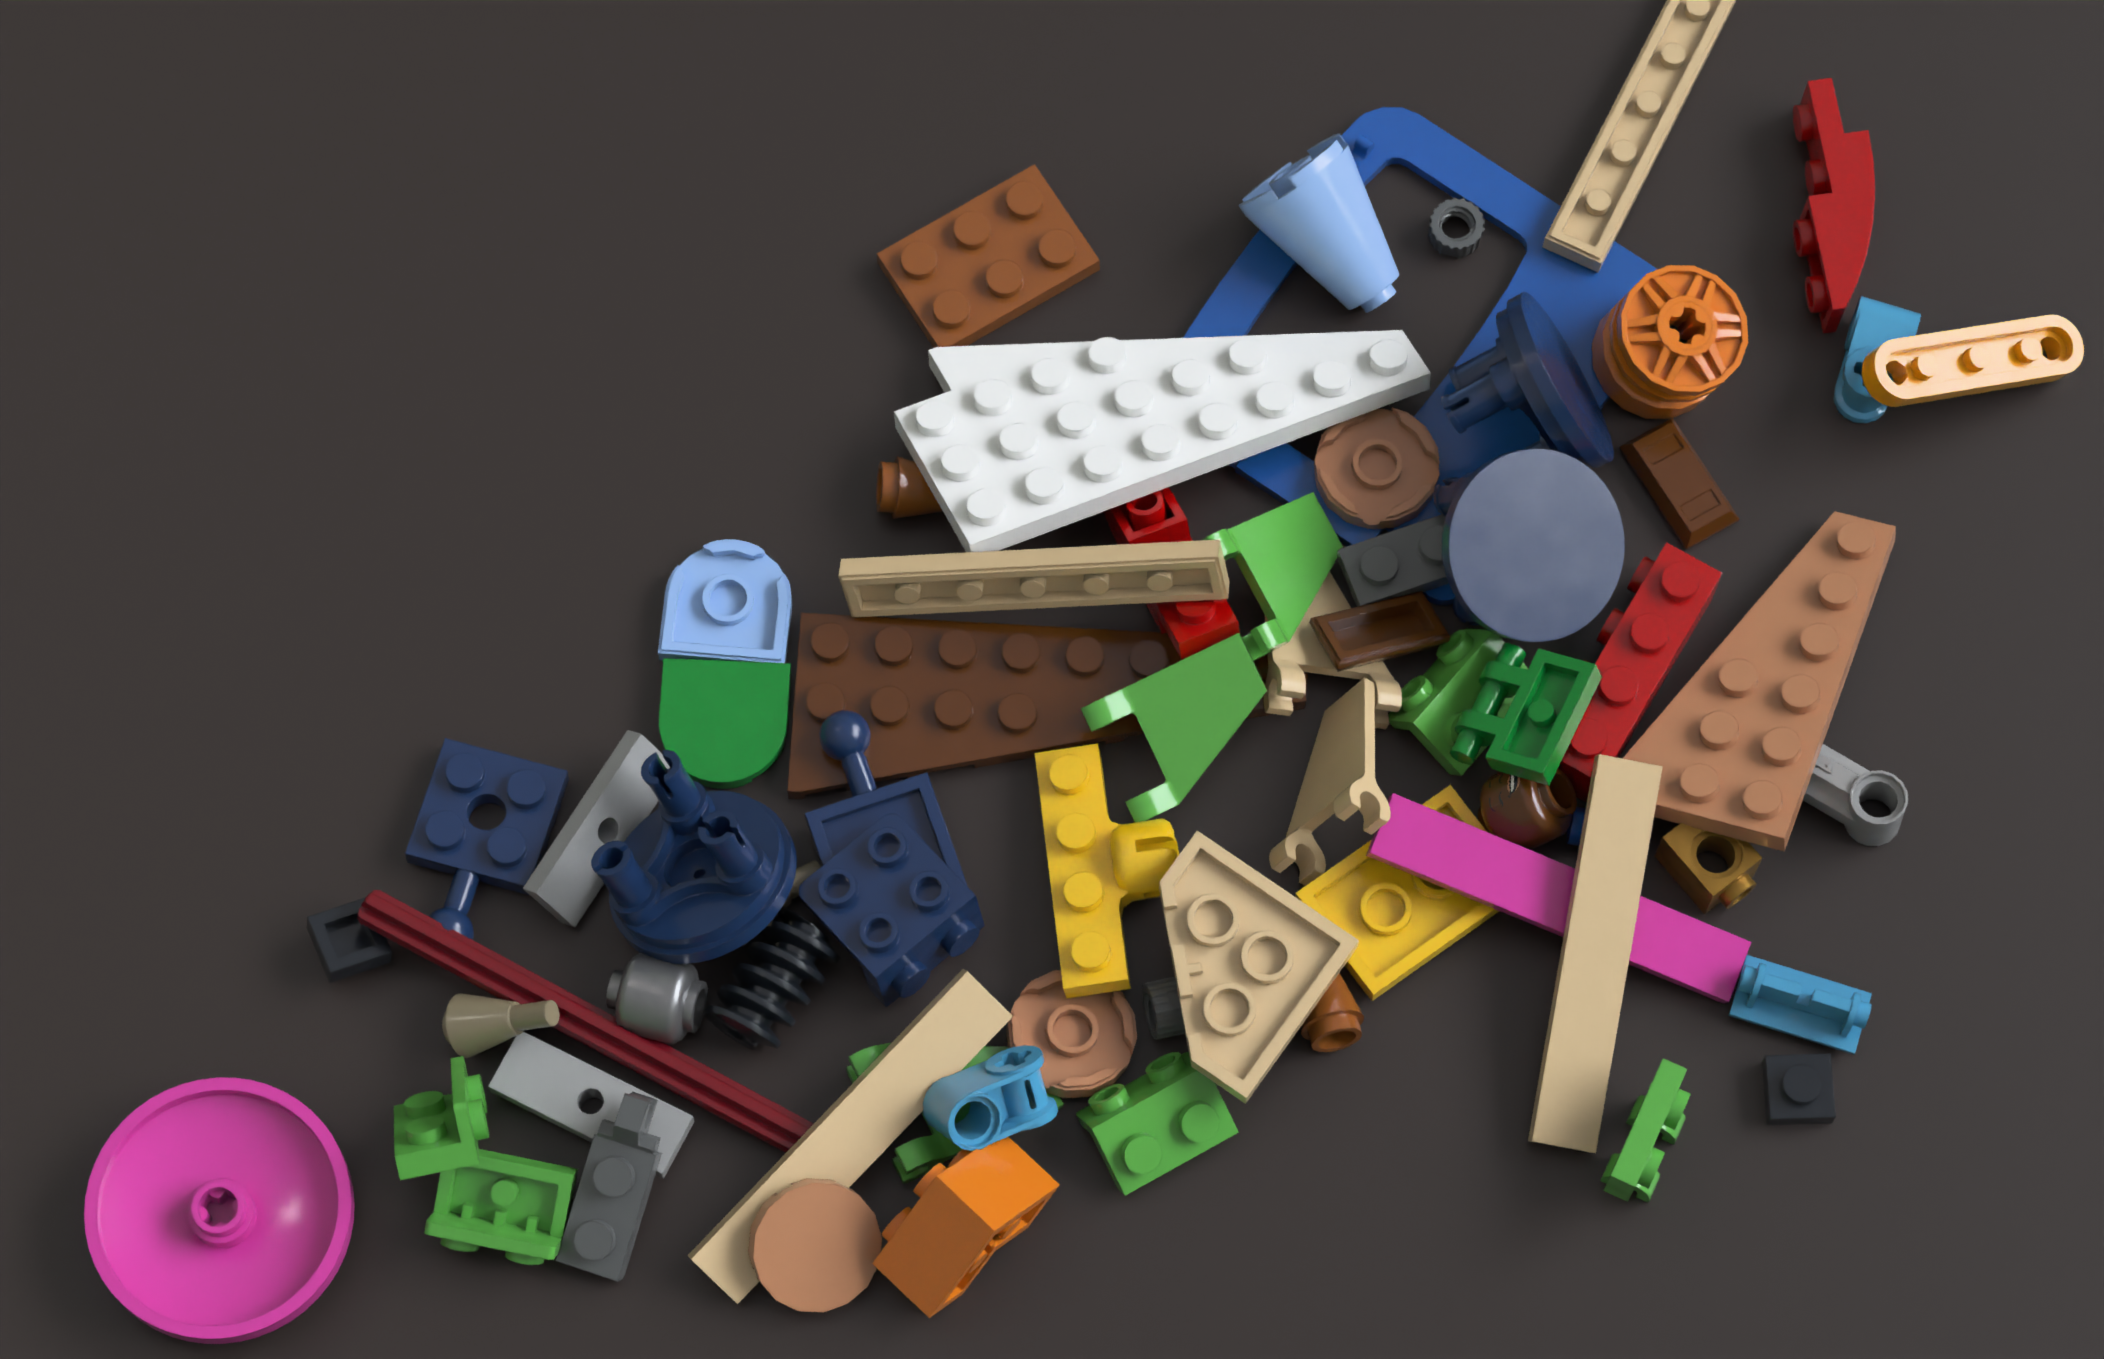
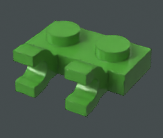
M1663 1058L1646 1096L1640 1095L1637 1097L1626 1121L1632 1128L1620 1154L1614 1153L1611 1155L1600 1180L1606 1183L1605 1192L1628 1202L1635 1190L1637 1192L1636 1198L1649 1203L1660 1178L1657 1170L1665 1152L1653 1147L1656 1139L1661 1132L1663 1134L1662 1140L1674 1145L1686 1119L1683 1111L1691 1094L1679 1089L1687 1072L1686 1068Z

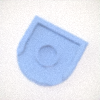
M735 539L709 542L703 545L702 549L687 557L680 565L675 567L666 585L658 646L659 660L673 658L786 663L792 616V595L789 580L781 567L759 546Z

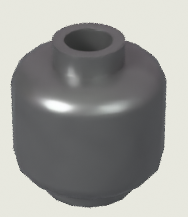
M639 953L632 957L624 971L615 970L608 984L606 1005L608 1008L616 1009L617 1025L643 1038L665 1044H675L682 1040L687 1032L695 1033L699 1029L704 1016L703 1012L706 1008L708 988L706 982L699 980L698 972L691 963L672 964Z

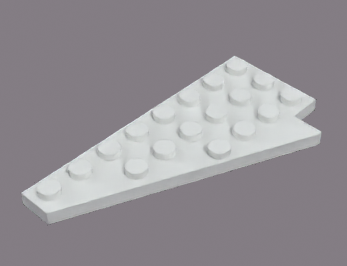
M1403 330L1118 340L1112 337H1103L1095 341L935 347L928 350L929 367L945 393L894 411V419L897 432L965 551H999L1429 390L1431 372Z

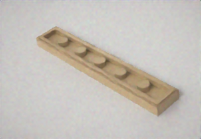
M1737 0L1666 1L1544 239L1543 248L1599 273Z
M1220 539L841 559L838 575L852 617L1228 599L1230 583Z
M1601 754L1595 755L1528 1141L1596 1153L1663 766Z
M962 969L687 1256L738 1304L759 1282L751 1265L748 1246L750 1227L762 1204L773 1194H779L785 1188L793 1186L791 1185L792 1183L806 1178L830 1179L849 1188L923 1111L925 1094L931 1085L942 1077L960 1072L1013 1016L968 971Z

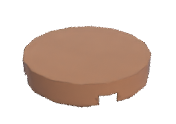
M1392 408L1391 411L1387 409L1370 411L1330 426L1322 434L1314 459L1316 488L1327 507L1347 523L1367 529L1395 528L1416 518L1432 500L1440 474L1438 447L1427 427L1408 412Z
M1054 970L1032 980L1014 1002L1010 1013L1013 1017L1007 1022L1006 1026L1007 1047L1009 1049L1026 1045L1036 1046L1041 1049L1045 1061L1040 1071L1046 1093L1061 1098L1090 1097L1097 1091L1113 1085L1128 1069L1137 1040L1135 1014L1123 992L1114 991L1066 999L1061 970Z
M806 1178L792 1183L791 1185L793 1186L785 1188L779 1194H773L762 1204L750 1227L748 1255L757 1279L776 1301L797 1311L824 1313L848 1304L868 1287L877 1269L872 1263L881 1252L882 1236L875 1213L854 1190L834 1180Z

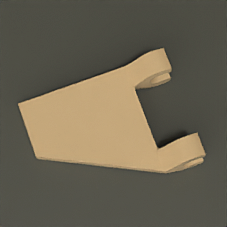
M1330 571L1290 642L1267 654L1268 672L1265 683L1267 692L1264 695L1265 712L1284 716L1292 714V698L1302 699L1305 695L1306 679L1304 672L1359 680L1365 677L1375 683V728L1386 729L1389 725L1388 711L1398 712L1402 707V692L1399 683L1394 680L1384 662L1379 661L1337 672L1309 623L1310 618L1351 608Z
M1365 677L1324 711L1286 838L1278 843L1269 855L1271 868L1279 873L1295 862L1300 871L1299 883L1305 886L1325 872V857L1312 832L1335 813L1337 818L1345 821L1359 810L1364 818L1363 831L1372 835L1385 825L1391 816L1389 803L1375 779V683Z

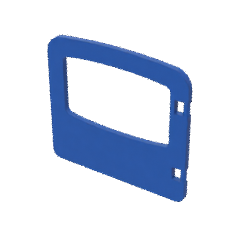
M1381 107L1361 115L1341 136L1350 148L1364 186L1386 166L1391 164L1405 166L1451 197L1457 199L1464 198L1465 201L1473 202V205L1477 206L1480 213L1483 214V218L1516 238L1523 244L1526 251L1509 286L1454 366L1457 367L1496 346L1495 340L1499 337L1496 325L1497 313L1507 308V301L1522 292H1527L1545 310L1562 335L1580 366L1601 410L1610 397L1603 391L1593 369L1592 341L1599 322L1646 274L1658 269L1615 241L1599 273L1543 248L1544 239L1561 207L1560 205L1420 114L1403 107ZM1259 230L1221 280L1183 338L1247 336L1263 310L1298 264ZM1449 373L1414 416L1415 419L1427 427L1438 447L1440 474L1437 485L1446 486L1442 481L1445 478H1461L1467 473L1474 472L1482 464L1494 457L1507 452L1522 450L1540 440V432L1530 418L1521 409L1511 411L1508 407L1467 428V431L1458 433L1447 416L1451 409L1445 410L1441 402L1442 396L1450 395L1456 391ZM1287 443L1229 464V466L1235 469L1237 474L1282 504H1287L1314 492L1340 542L1346 547L1379 536L1384 530L1391 532L1441 515L1437 511L1432 497V500L1416 518L1395 528L1367 529L1347 523L1327 507L1316 488L1314 461ZM1449 584L1423 592L1429 602L1441 606L1453 604L1455 597Z

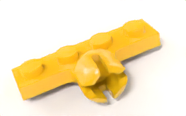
M1098 743L1035 753L1062 983L1066 999L1131 989L1122 923L1123 909L1133 901L1160 897L1159 882L1179 856L1174 829L1171 823L1163 818L1122 825L1110 820Z

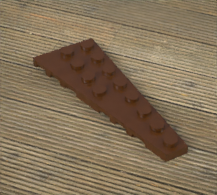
M801 613L787 789L788 799H805L807 794L846 788L847 791H851L841 761L828 756L820 744L819 732L821 725L834 712L840 710L853 711L861 715L868 723L871 738L864 754L875 782L907 777L908 779L926 772L974 765L975 768L1034 758L1035 753L1064 749L1105 741V745L1125 741V737L1144 734L1137 717L1132 713L1092 732L1081 708L1181 661V658L1168 634H1161V632ZM1268 655L1254 661L1264 684L1266 683L1268 672ZM1304 672L1306 679L1305 695L1302 699L1292 698L1293 711L1305 709L1307 672ZM1264 696L1246 719L1273 715L1265 712Z

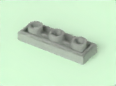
M630 730L626 731L523 887L530 896L563 924L575 928L604 884L603 880L597 875V872H594L591 866L594 853L607 842H624L630 833L649 816L659 801L650 786L642 779L641 767L644 761L655 752L659 755L664 766L667 769L670 767L665 761L663 754L640 733Z
M525 1032L515 1037L488 1086L491 1093L591 1143L594 1134L598 1133L602 1120L606 1119L615 1122L625 1093L630 1094L633 1091L657 1099L648 1134L661 1137L658 1152H661L662 1155L656 1175L663 1179L695 1122L692 1115ZM597 1098L604 1102L602 1108L597 1113L586 1114L581 1111L582 1104L588 1099Z

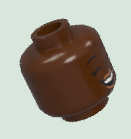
M1559 768L1549 786L1499 772L1488 778L1482 786L1478 820L1488 833L1532 850L1563 836L1572 823L1573 812L1576 810V793L1568 776Z

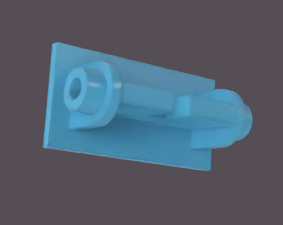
M1746 955L1729 1016L1855 1055L1861 1031L1865 1029L1870 1015L1872 993Z

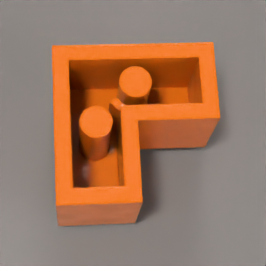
M1010 1137L994 1142L980 1150L969 1151L962 1149L947 1168L942 1163H938L919 1181L913 1192L920 1199L912 1209L906 1207L898 1213L884 1229L882 1237L888 1243L872 1264L928 1318H931L963 1295L996 1250L1030 1226L1060 1184Z

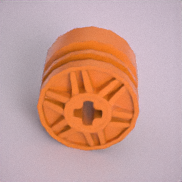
M1693 265L1665 266L1646 274L1600 320L1592 341L1593 369L1603 391L1622 409L1645 419L1674 418L1693 410L1740 366L1748 345L1747 316L1737 294L1717 275ZM1670 326H1676L1678 330L1672 329ZM1679 338L1687 340V342L1682 343L1679 341Z

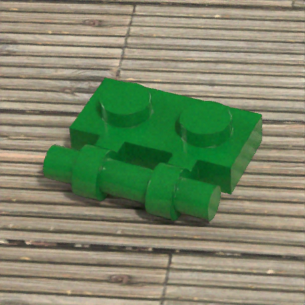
M1504 643L1495 661H1488L1478 679L1482 688L1472 708L1465 709L1462 712L1455 726V732L1458 736L1450 750V755L1461 763L1471 765L1474 763L1481 746L1484 747L1491 744L1485 756L1491 769L1549 786L1602 676L1596 664L1539 648L1528 670L1520 668L1526 657L1525 651L1514 644ZM1515 695L1505 717H1497L1505 698H1512Z

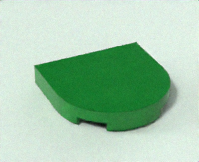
M663 658L659 712L661 741L664 750L674 751L680 757L682 765L692 781L715 789H731L745 786L752 782L753 778L766 771L780 757L788 734L791 663Z

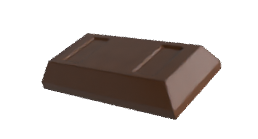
M1673 418L1619 447L1685 550L1740 520Z
M1422 591L1310 618L1309 622L1337 672L1432 649L1449 642L1451 638Z

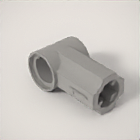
M1823 744L1803 801L1843 823L1848 834L1856 842L1866 846H1881L1890 842L1897 835L1908 804V792L1903 782L1894 774L1883 770L1869 771ZM1866 800L1881 801L1888 806L1891 814L1886 817L1870 816L1863 811L1860 803Z

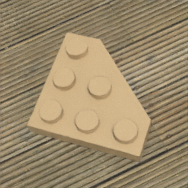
M1196 831L1159 882L1160 897L1191 1067L1246 1104L1355 952L1359 940L1214 841Z

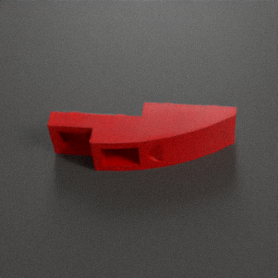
M1832 78L1808 81L1800 105H1794L1793 125L1796 138L1799 142L1806 141L1810 160L1805 163V180L1810 196L1806 200L1800 219L1794 220L1793 238L1797 255L1799 257L1807 256L1811 276H1807L1805 280L1806 300L1810 312L1819 313L1823 334L1836 332L1850 303L1868 253L1875 204L1874 160L1869 130L1844 133Z
M1169 487L1103 511L1117 545L1193 541L1190 536L1188 520ZM1226 599L1146 603L1161 634L1167 632L1181 660L1240 633L1238 620Z

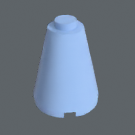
M1340 133L1308 149V156L1294 164L1289 162L1251 190L1242 199L1243 203L1239 204V207L1254 225L1348 310L1361 305L1365 313H1368L1382 305L1396 293L1392 283L1400 274L1350 148Z

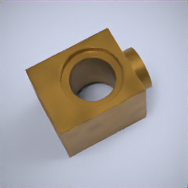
M1680 823L1662 837L1655 854L1657 860L1704 915L1720 902L1729 909L1747 896L1757 885L1752 877L1762 860L1760 854L1749 842L1697 829ZM1704 851L1718 853L1726 861L1728 870L1722 873H1712L1705 870L1699 864L1697 854Z

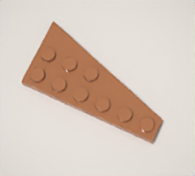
M1834 511L1622 758L1663 766L1654 817L1678 824L1683 823L1697 829L1785 852L1895 543L1896 526Z

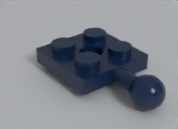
M840 710L829 715L820 728V744L828 756L841 761L853 797L805 813V820L821 866L881 817L889 813H895L901 816L967 885L928 773L926 772L877 789L864 754L871 738L868 723L861 715L849 710Z
M444 739L405 852L407 863L454 875L444 907L435 910L429 917L440 922L443 928L447 930L453 929L473 940L474 929L467 914L469 913L479 882L529 895L523 887L544 857L569 782L567 770L455 740ZM482 804H497L505 810V818L498 827L491 830H481L470 823L471 813Z

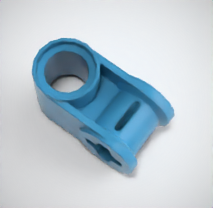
M1860 296L1844 344L1846 351L1834 389L1833 400L1837 410L1843 417L1852 422L1865 424L1876 421L1884 415L1888 406L1875 400L1866 387L1862 386L1863 361L1870 351L1888 340L1916 336L1921 318L1920 313ZM1887 371L1888 376H1889L1890 379L1893 381V377H1892L1891 374Z
M1026 1045L1000 1051L984 1062L953 1075L942 1077L931 1085L923 1101V1114L928 1124L961 1149L969 1151L983 1149L1018 1132L1040 1127L1057 1116L1058 1108L1054 1098L1047 1096L1040 1071L1045 1061L1041 1049L1036 1046ZM970 1102L969 1113L963 1120L955 1124V1117L959 1109Z

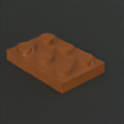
M1035 164L877 253V264L933 348L968 346L1100 270L1099 258Z

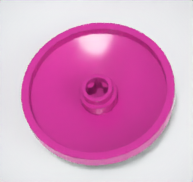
M224 1077L200 1079L175 1086L150 1098L127 1116L110 1135L95 1161L88 1181L84 1206L85 1234L88 1249L101 1279L127 1311L141 1322L170 1337L188 1342L203 1344L241 1342L260 1337L291 1322L306 1311L326 1290L338 1272L351 1240L354 1224V1192L348 1166L333 1135L316 1114L298 1099L278 1088L249 1079Z

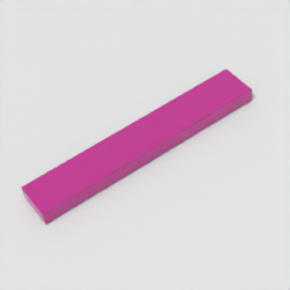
M1392 793L1388 797L1387 801L1391 811L1390 819L1374 833L1366 856L1561 937L1564 936L1575 868ZM1640 896L1629 965L1725 1004L1730 1001L1751 942Z

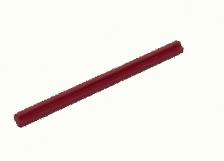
M373 890L369 893L359 908L357 920L360 924L499 999L514 1001L520 1004L553 1000L559 1008L560 1017L557 1025L551 1027L785 1153L814 1124L663 1042L640 1037L617 1025L615 1016L453 929L447 930L443 928L440 922L381 890Z

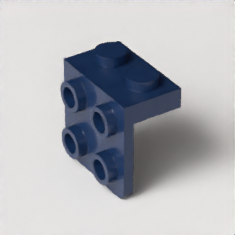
M889 813L881 817L803 881L799 887V895L803 904L859 962L870 991L886 1008L897 998H907L921 989L927 982L932 969L949 955L956 957L968 950L977 940L980 930L985 926L976 895L904 819L895 813Z

